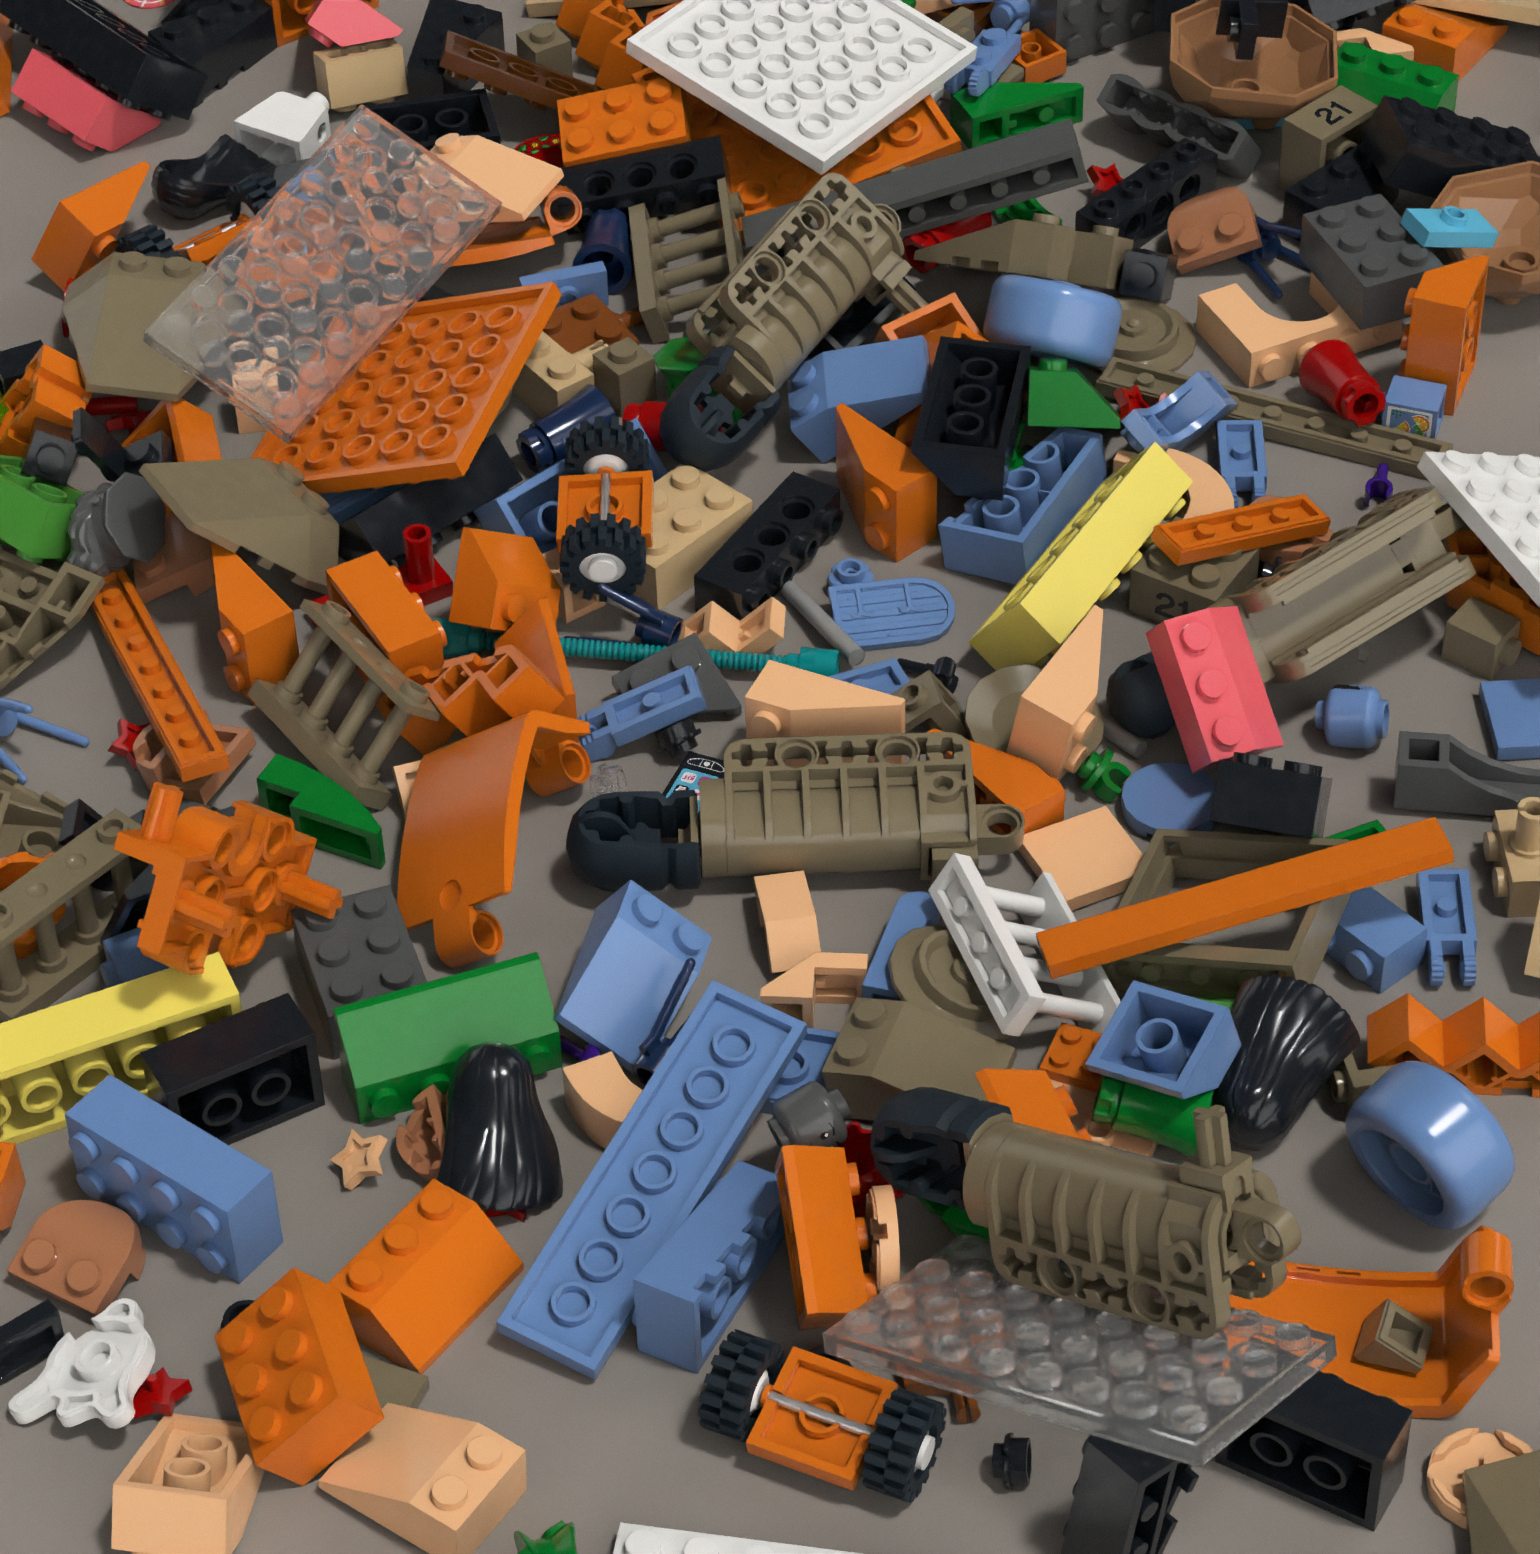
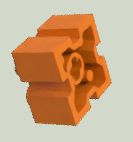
M45 344L42 345L26 366L24 376L20 380L16 379L0 400V455L22 457L35 417L73 429V411L81 407L85 409L92 396V392H86L76 360Z

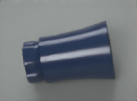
M616 208L609 210L598 209L592 214L585 228L581 248L574 258L572 265L573 267L603 261L607 270L608 295L622 291L629 284L632 277L630 259L631 230L627 223L628 217Z
M588 384L570 400L548 415L531 423L529 429L519 433L516 440L517 448L529 468L535 473H540L565 458L566 440L570 438V431L574 427L580 430V422L587 419L591 425H594L595 417L603 416L604 423H610L611 416H616L604 394L595 386Z

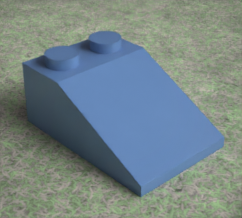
M922 335L825 351L809 361H803L787 379L791 431L822 463H825L836 456L835 407L844 403L882 429L923 404L931 374L927 340Z
M629 880L596 907L554 1020L589 1044L595 1046L602 1053L605 1054L612 1051L617 1062L634 1074L632 1067L642 1056L639 1046L649 1035L685 961L688 958H693L696 964L660 1040L665 1035L696 981L712 936L637 883Z

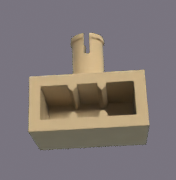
M392 38L313 52L317 90L326 97L331 110L348 112L355 110L357 104L371 101L374 104L389 103L396 100L395 96L408 94L403 47Z
M542 331L519 377L513 385L512 392L542 418L570 400L586 385L595 386L592 354L608 347V344H604L603 340H598L594 344L571 354Z
M1527 797L1519 802L1517 809L1494 810L1492 831H1485L1483 837L1485 860L1487 862L1493 861L1494 863L1492 872L1494 896L1496 898L1502 897L1507 918L1536 917L1540 898V798Z

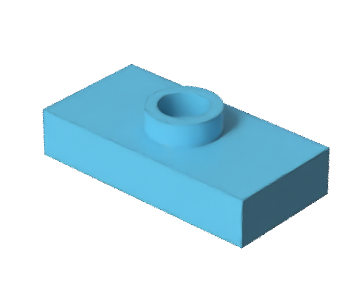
M1445 206L1443 209L1406 208L1400 222L1422 247L1493 248L1499 234L1476 209H1459L1454 206Z

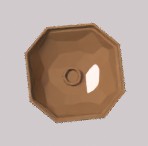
M1201 0L1171 14L1169 70L1173 88L1185 102L1204 108L1213 118H1227L1233 121L1235 119L1251 120V123L1259 129H1272L1276 123L1281 121V117L1289 116L1337 86V31L1296 4L1288 3L1282 38L1257 37L1253 60L1236 59L1233 42H1227V35H1216L1221 0Z
M1527 161L1452 176L1429 209H1443L1445 206H1454L1459 209H1476L1499 232L1493 248H1444L1452 263L1479 255L1489 257L1485 295L1494 297L1502 304L1514 305L1520 302L1521 298L1540 294V163Z

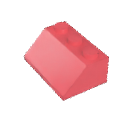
M317 0L304 19L310 25L307 31L309 35L328 48L334 42L341 47L397 37L403 30L362 0Z
M32 48L11 90L13 94L25 101L22 108L40 118L48 116L47 125L66 135H69L70 132L73 133L72 141L94 152L96 146L114 152L157 128L162 120L142 106L137 111L116 101L118 94L112 95L97 88L94 85L96 79L91 80L83 77L72 70L74 65L64 63Z
M1237 606L1206 608L1164 620L1146 633L1192 774L1219 766L1220 760L1232 762L1234 752L1257 755L1284 746Z

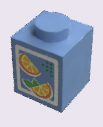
M1393 375L1388 392H1383L1386 399L1385 409L1376 418L1382 419V426L1436 439L1443 421L1447 385Z

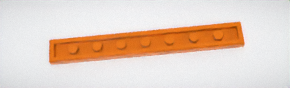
M122 567L119 572L111 571L108 576L103 577L106 582L89 609L182 783L230 769L227 752L125 569Z
M1432 817L1036 933L1037 943L1051 979H1056L1454 862L1453 848L1436 817Z

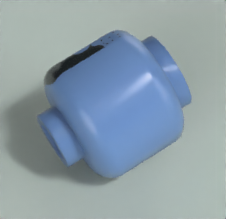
M1334 685L1328 692L1326 700H1318L1315 711L1316 729H1324L1326 741L1331 746L1371 749L1376 745L1379 738H1386L1390 718L1389 701L1382 699L1380 692L1371 686Z

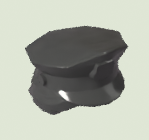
M124 472L113 484L102 483L96 491L80 496L75 501L76 508L69 517L68 533L71 539V548L66 560L67 563L102 577L108 576L111 571L119 572L123 566L130 563L132 558L148 564L165 544L164 525L166 507L161 497L144 477Z

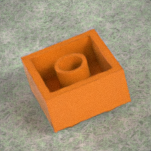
M1038 28L1022 33L1021 50L1011 62L1024 68V77L1018 82L1041 83L1066 73L1067 51Z
M1061 1022L1039 1070H1045L1049 1079L1097 1093L1102 1075L1088 1071L1085 1063L1102 1033Z

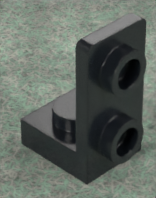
M81 407L73 411L72 443L78 453L83 456L86 455L100 469L108 481L115 482L124 472L142 476L139 469L145 463L173 462L172 439L163 430L123 447L84 408Z

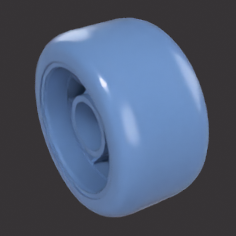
M1011 274L1001 275L993 283L983 325V336L989 342L1031 346L1032 357L1066 358L1067 364L1090 368H1104L1111 361L1115 351L1122 318V307L1119 300L1110 295L1082 288L1073 283L1048 278L1040 279Z
M1404 1061L1394 1065L1357 1098L1348 1111L1346 1117L1347 1138L1362 1167L1385 1194L1427 1225L1446 1230H1454L1466 1226L1491 1204L1512 1180L1515 1171L1513 1149L1496 1118L1466 1086L1434 1065L1422 1061Z

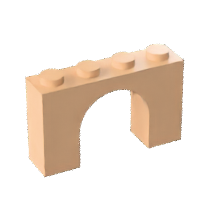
M1311 272L1309 294L1329 315L1311 321H1288L1273 317L1261 310L1237 283L1198 295L1196 331L1248 388L1299 372L1300 364L1307 352L1315 345L1326 340L1344 341L1350 345L1354 353H1359L1401 339L1403 319L1360 330Z

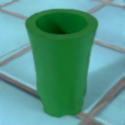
M1102 1075L1093 1105L1091 1120L1111 1125L1112 1130L1135 1135L1166 1146L1190 1158L1198 1153L1193 1111L1198 1107L1207 1109L1211 1107L1213 1089L1181 1099Z

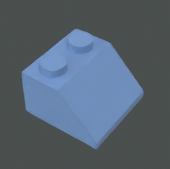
M1133 980L1085 1065L1088 1071L1186 1099L1218 1088L1242 1045L1229 1007Z

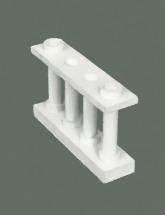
M953 853L928 891L1002 1034L1019 1037L1036 1013L1076 1020L1081 1028L1103 1034L1121 1000L1102 966L1051 979L1044 960L1024 957L1018 945L1039 949L1036 933L1077 921L1051 873L1042 872L1027 894L986 886L971 856ZM999 910L1020 914L1025 925L1005 921ZM1037 980L1057 984L1063 996L1043 993Z

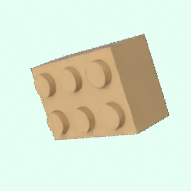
M680 464L655 481L653 547L646 548V574H644L642 585L636 584V591L633 595L657 609H662L694 586V575L753 514V500L701 469L688 465L684 466L683 464Z

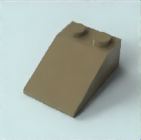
M856 997L821 1073L827 1092L829 1093L837 1088L842 1094L852 1113V1119L874 1121L880 1109L892 1097L917 1087H933L979 1099V1101H988L975 1073L984 1068L1011 1069L1017 1054L1015 1048L906 1001Z

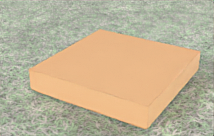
M1107 806L1024 834L1023 844L1017 849L1038 878L1042 872L1051 873L1071 911L1126 892L1144 856Z

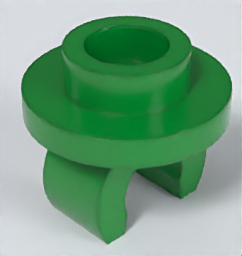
M1108 748L1103 750L1100 755L1093 750L1083 761L1076 775L1082 778L1078 788L1086 793L1093 786L1094 792L1100 799L1112 803L1121 793L1122 789L1120 786L1128 779L1131 772L1119 762H1110L1114 753Z

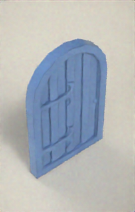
M908 577L828 586L832 619L863 651L934 642L947 634L954 623L955 602L950 592L940 583L928 578Z

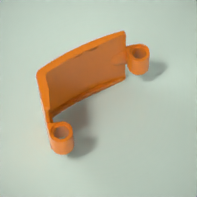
M348 136L339 139L331 150L333 167L373 257L377 263L385 267H451L479 264L523 255L554 245L553 236L572 228L578 223L582 215L581 202L574 192L566 186L556 185L540 203L544 223L539 216H529L525 221L487 223L466 237H456L447 240L429 239V237H425L415 231H381L377 228L364 197L356 187L357 181L365 177L371 169L372 158L368 147L359 138ZM348 148H357L363 153L361 163L355 168H345L339 162L340 155ZM559 197L569 198L571 200V209L566 215L556 217L550 213V206L555 199Z
M531 710L427 753L420 761L408 805L402 838L397 905L408 932L433 922L436 951L440 959L451 968L463 967L496 955L501 951L504 935L500 923L491 913L474 909V906L500 896L508 895L512 890L525 774L531 789L542 797L565 791L589 779L591 762L586 750L579 743L568 740L576 736L591 734L589 722L540 710Z
M1481 1225L1457 1245L1440 1269L1435 1272L1367 1271L1286 1262L1287 1273L1284 1283L1263 1298L1254 1297L1249 1300L1229 1294L1230 1321L1222 1330L1208 1339H1197L1184 1335L1193 1341L1220 1348V1392L1249 1345L1253 1342L1269 1350L1283 1352L1291 1359L1323 1373L1337 1375L1345 1382L1377 1396L1391 1398L1399 1405L1413 1410L1412 1418H1448L1456 1415L1463 1409L1500 1362L1499 1314L1511 1301L1514 1290L1512 1244L1505 1235ZM1251 1261L1250 1263H1248L1249 1265L1255 1266V1262ZM1387 1298L1434 1327L1423 1368L1418 1373L1371 1364L1354 1357L1365 1318ZM1197 1301L1192 1304L1194 1306L1199 1307Z

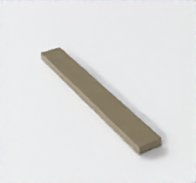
M1112 357L1109 364L1104 367L1096 380L1095 388L1102 396L1115 399L1113 391L1120 387L1128 389L1137 384L1143 400L1150 406H1153L1157 403L1162 391L1169 396L1191 376ZM1221 384L1238 404L1221 420H1262L1263 436L1266 439L1374 467L1385 463L1389 466V471L1424 480L1428 479L1417 468L1423 453H1446V451L1453 449V444L1374 423L1357 426L1353 421L1345 420L1332 412Z

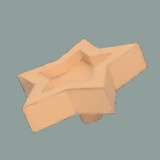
M351 1128L345 1148L330 1159L331 1162L342 1168L345 1188L352 1191L365 1177L383 1176L379 1157L388 1139L382 1135L364 1138L360 1133Z

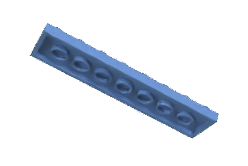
M712 980L496 1322L497 1332L596 1380L632 1321L635 1308L634 1277L711 1192L806 1037L807 1023Z

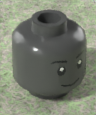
M811 1081L777 1099L772 1107L773 1118L768 1120L767 1124L780 1150L782 1146L787 1145L839 1147L847 1139L848 1131L844 1121L850 1119L852 1113L837 1088L828 1093L821 1084Z

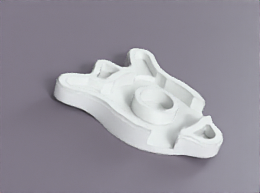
M122 1298L112 1302L102 1313L91 1318L96 1328L86 1332L76 1340L68 1332L57 1342L48 1356L44 1370L38 1378L14 1395L8 1403L9 1412L17 1423L28 1424L55 1409L56 1416L64 1427H73L94 1418L101 1419L106 1426L113 1429L121 1428L130 1423L135 1415L134 1395L148 1377L155 1362L156 1354L154 1342L144 1328L143 1312L134 1300Z

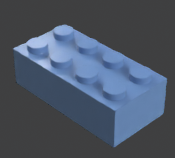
M109 1074L65 1113L70 1138L68 1143L73 1152L77 1171L76 1180L84 1193L93 1199L101 1198L107 1203L120 1208L137 1224L140 1222L158 1233L160 1238L170 1247L175 1249L180 1247L198 1258L202 1265L210 1272L215 1274L221 1272L240 1284L283 1243L272 1171Z

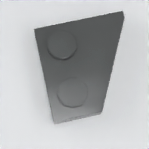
M696 633L611 676L613 687L618 695H621L689 665V667L692 666L698 677L707 705V709L691 715V719H697V714L726 712V717H736L742 713V705Z

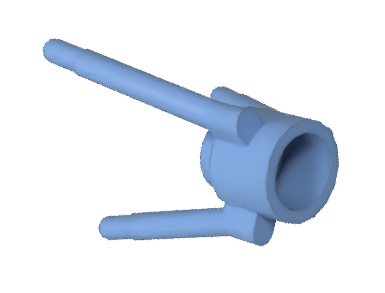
M951 0L952 4L995 2L990 13V19L993 24L992 28H1001L1007 33L1016 34L1024 24L1030 21V4L1027 0Z
M0 697L1 737L11 734L17 723L68 742L85 747L89 745L90 740L87 737L27 715L33 711L31 705ZM0 747V763L5 769L18 775L17 781L19 783H26L27 776Z

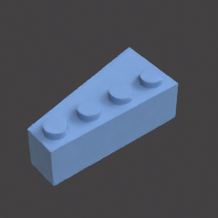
M1070 427L1057 428L1023 456L1024 464L1009 472L1003 501L992 499L979 500L972 497L964 504L965 512L955 519L949 516L938 526L944 568L1016 585L1102 481L1107 478L1102 434Z
M738 1160L730 1171L717 1181L714 1189L634 1277L635 1308L632 1315V1324L636 1326L638 1351L698 1374L785 1239L775 1173Z

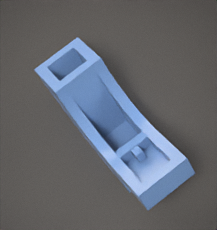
M1197 371L1177 390L1149 408L1133 409L1121 420L1125 428L1120 433L1137 453L1142 452L1154 442L1165 452L1168 448L1180 451L1215 425L1216 420H1221L1238 404L1210 371Z

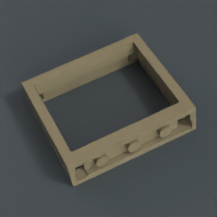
M1157 828L1117 909L1168 895L1177 877L1219 880L1346 843L1349 840ZM1168 842H1174L1172 848H1169ZM1352 892L1310 904L1289 951L1175 943L1101 966L1113 988L1127 991L1132 981L1135 980L1187 996L1235 999L1245 980L1257 978L1262 974H1266L1268 977L1272 974H1278L1282 978L1291 976L1295 980L1301 979L1311 984Z

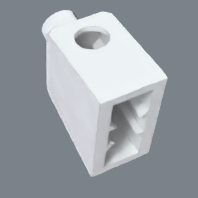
M284 91L276 92L234 120L236 141L245 145L247 149L253 151L258 157H262L276 166L319 156L331 139L328 114L329 102L319 92H312L306 98Z

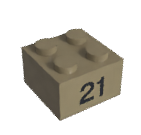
M1340 85L1284 118L1278 189L1285 192V189L1361 144L1363 141L1360 135L1378 105Z
M1176 516L1171 522L1182 520V518ZM1153 543L1131 569L1129 612L1160 624L1164 620L1206 609L1228 595L1244 593L1247 584L1257 579L1260 548L1244 552L1241 549L1226 556L1177 566Z

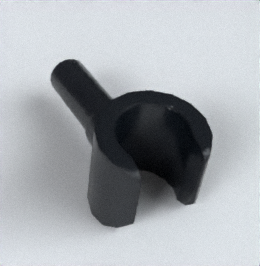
M941 657L937 659L935 664H924L898 658L897 661L903 671L921 675L930 670L952 694L955 692L959 678L954 675L956 664L952 658Z

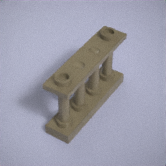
M725 177L717 180L719 202L659 220L658 217L650 218L645 203L628 207L639 311L653 345L670 340L668 322L674 320V315L699 308L721 283L668 299L667 294L671 293L672 288L730 271L731 273L745 257L739 218L745 216V209L739 192L731 193ZM716 220H723L722 228L664 246L660 243L665 241V236ZM726 245V254L667 272L663 269L668 267V262Z
M304 599L300 608L317 624L316 629L284 681L279 680L277 684L256 679L247 696L321 774L329 777L350 792L363 806L384 810L393 794L378 780L381 776L378 772L379 768L412 715L438 722L442 713L428 699L430 692L419 683L408 679L350 621L352 615L346 608L330 600H327L325 604H320ZM333 640L343 652L310 707H308L302 700L303 693L301 689L329 643ZM358 666L369 679L334 734L327 726L329 721L326 716ZM384 692L395 703V706L360 761L353 754L354 746L352 743Z
M116 808L0 892V1023L49 1007L98 970L101 963L107 961L100 938L123 892L133 882L129 855L114 850V844L118 831L141 829L142 826ZM111 870L115 892L95 906L91 883ZM72 898L77 920L57 934L52 912ZM34 926L38 949L18 963L13 941Z

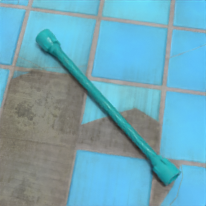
M434 617L432 621L437 619L445 631L447 646L443 647V656L460 657L470 654L471 651L482 652L486 648L487 650H492V648L494 650V643L504 634L503 632L500 634L498 632L494 634L493 632L487 633L483 628H473L470 625L449 622L447 618ZM564 637L560 638L562 650L566 657H569L571 654V657L577 655L578 658H581L583 655L584 658L589 656L590 659H593L595 656L596 659L601 657L602 660H605L607 657L608 660L613 658V660L617 661L619 658L620 661L625 659V661L629 662L631 659L632 662H636V660L640 662L667 647L665 645L663 647L660 645L655 647V645L649 646L648 644L644 646L639 644L637 646L636 643L632 645L627 643L625 645L624 642L620 644L615 642L613 644L612 641L608 643L603 641L601 643L600 640L596 642L591 640L589 642L588 639L584 641L579 639L577 641L576 638H573L571 641V638L566 640ZM801 647L800 654L788 653V656L784 655V657L782 655L776 657L775 654H772V656L766 654L764 656L763 653H760L758 656L757 653L752 655L751 652H748L746 655L745 652L740 654L739 651H736L734 654L733 651L728 653L726 650L722 653L721 650L716 652L714 649L710 652L709 649H706L718 669L720 667L722 669L728 667L729 670L733 668L738 670L740 668L741 671L745 669L750 671L752 669L753 672L757 670L761 672L767 662L772 660L827 677L838 674L840 671V650Z

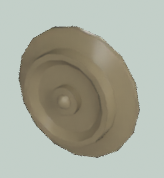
M1141 297L1116 298L1122 307V318L1113 357L1172 372L1179 370L1192 358L1197 338L1192 324L1177 310L1169 308L1158 301ZM1087 367L1088 369H1091V370H1093V371H1096V372H1098V373H1100V374H1101L1102 370L1104 369V368H1090V367Z
M1021 664L1003 667L978 681L967 697L964 720L973 742L1006 753L1020 697L1044 666ZM1095 700L1092 715L1097 717V721L1092 732L1083 742V745L1088 748L1086 757L1093 750L1096 752L1103 741L1104 716L1097 700Z
M934 925L912 929L896 941L888 966L892 986L901 1001H906L1000 1042L1006 1041L1012 1036L1002 1034L947 927Z

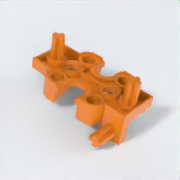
M154 782L141 829L124 830L117 833L113 849L153 865L152 874L156 875L145 917L138 920L137 927L141 928L136 947L140 948L143 956L188 975L204 973L205 968H203L206 956L216 952L220 953L225 965L231 969L250 963L261 950L266 935L292 930L291 909L298 908L299 906L326 918L333 919L336 909L341 908L344 898L340 897L342 890L307 877L317 839L296 831L291 818L245 800L233 801L232 807L236 809L234 816L230 817L203 806L186 808L178 815L184 792L180 791L181 788L177 786Z

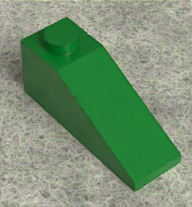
M995 82L980 97L969 95L968 88L961 89L956 93H951L950 125L968 149L1070 118L1073 124L1083 121L1084 87L1081 83Z

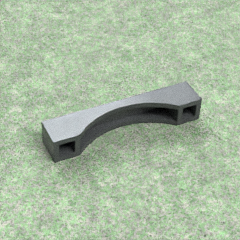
M1399 731L1394 772L1393 808L1494 816V810L1517 809L1519 802L1524 798H1540V770L1518 767L1491 759L1468 748L1450 734Z

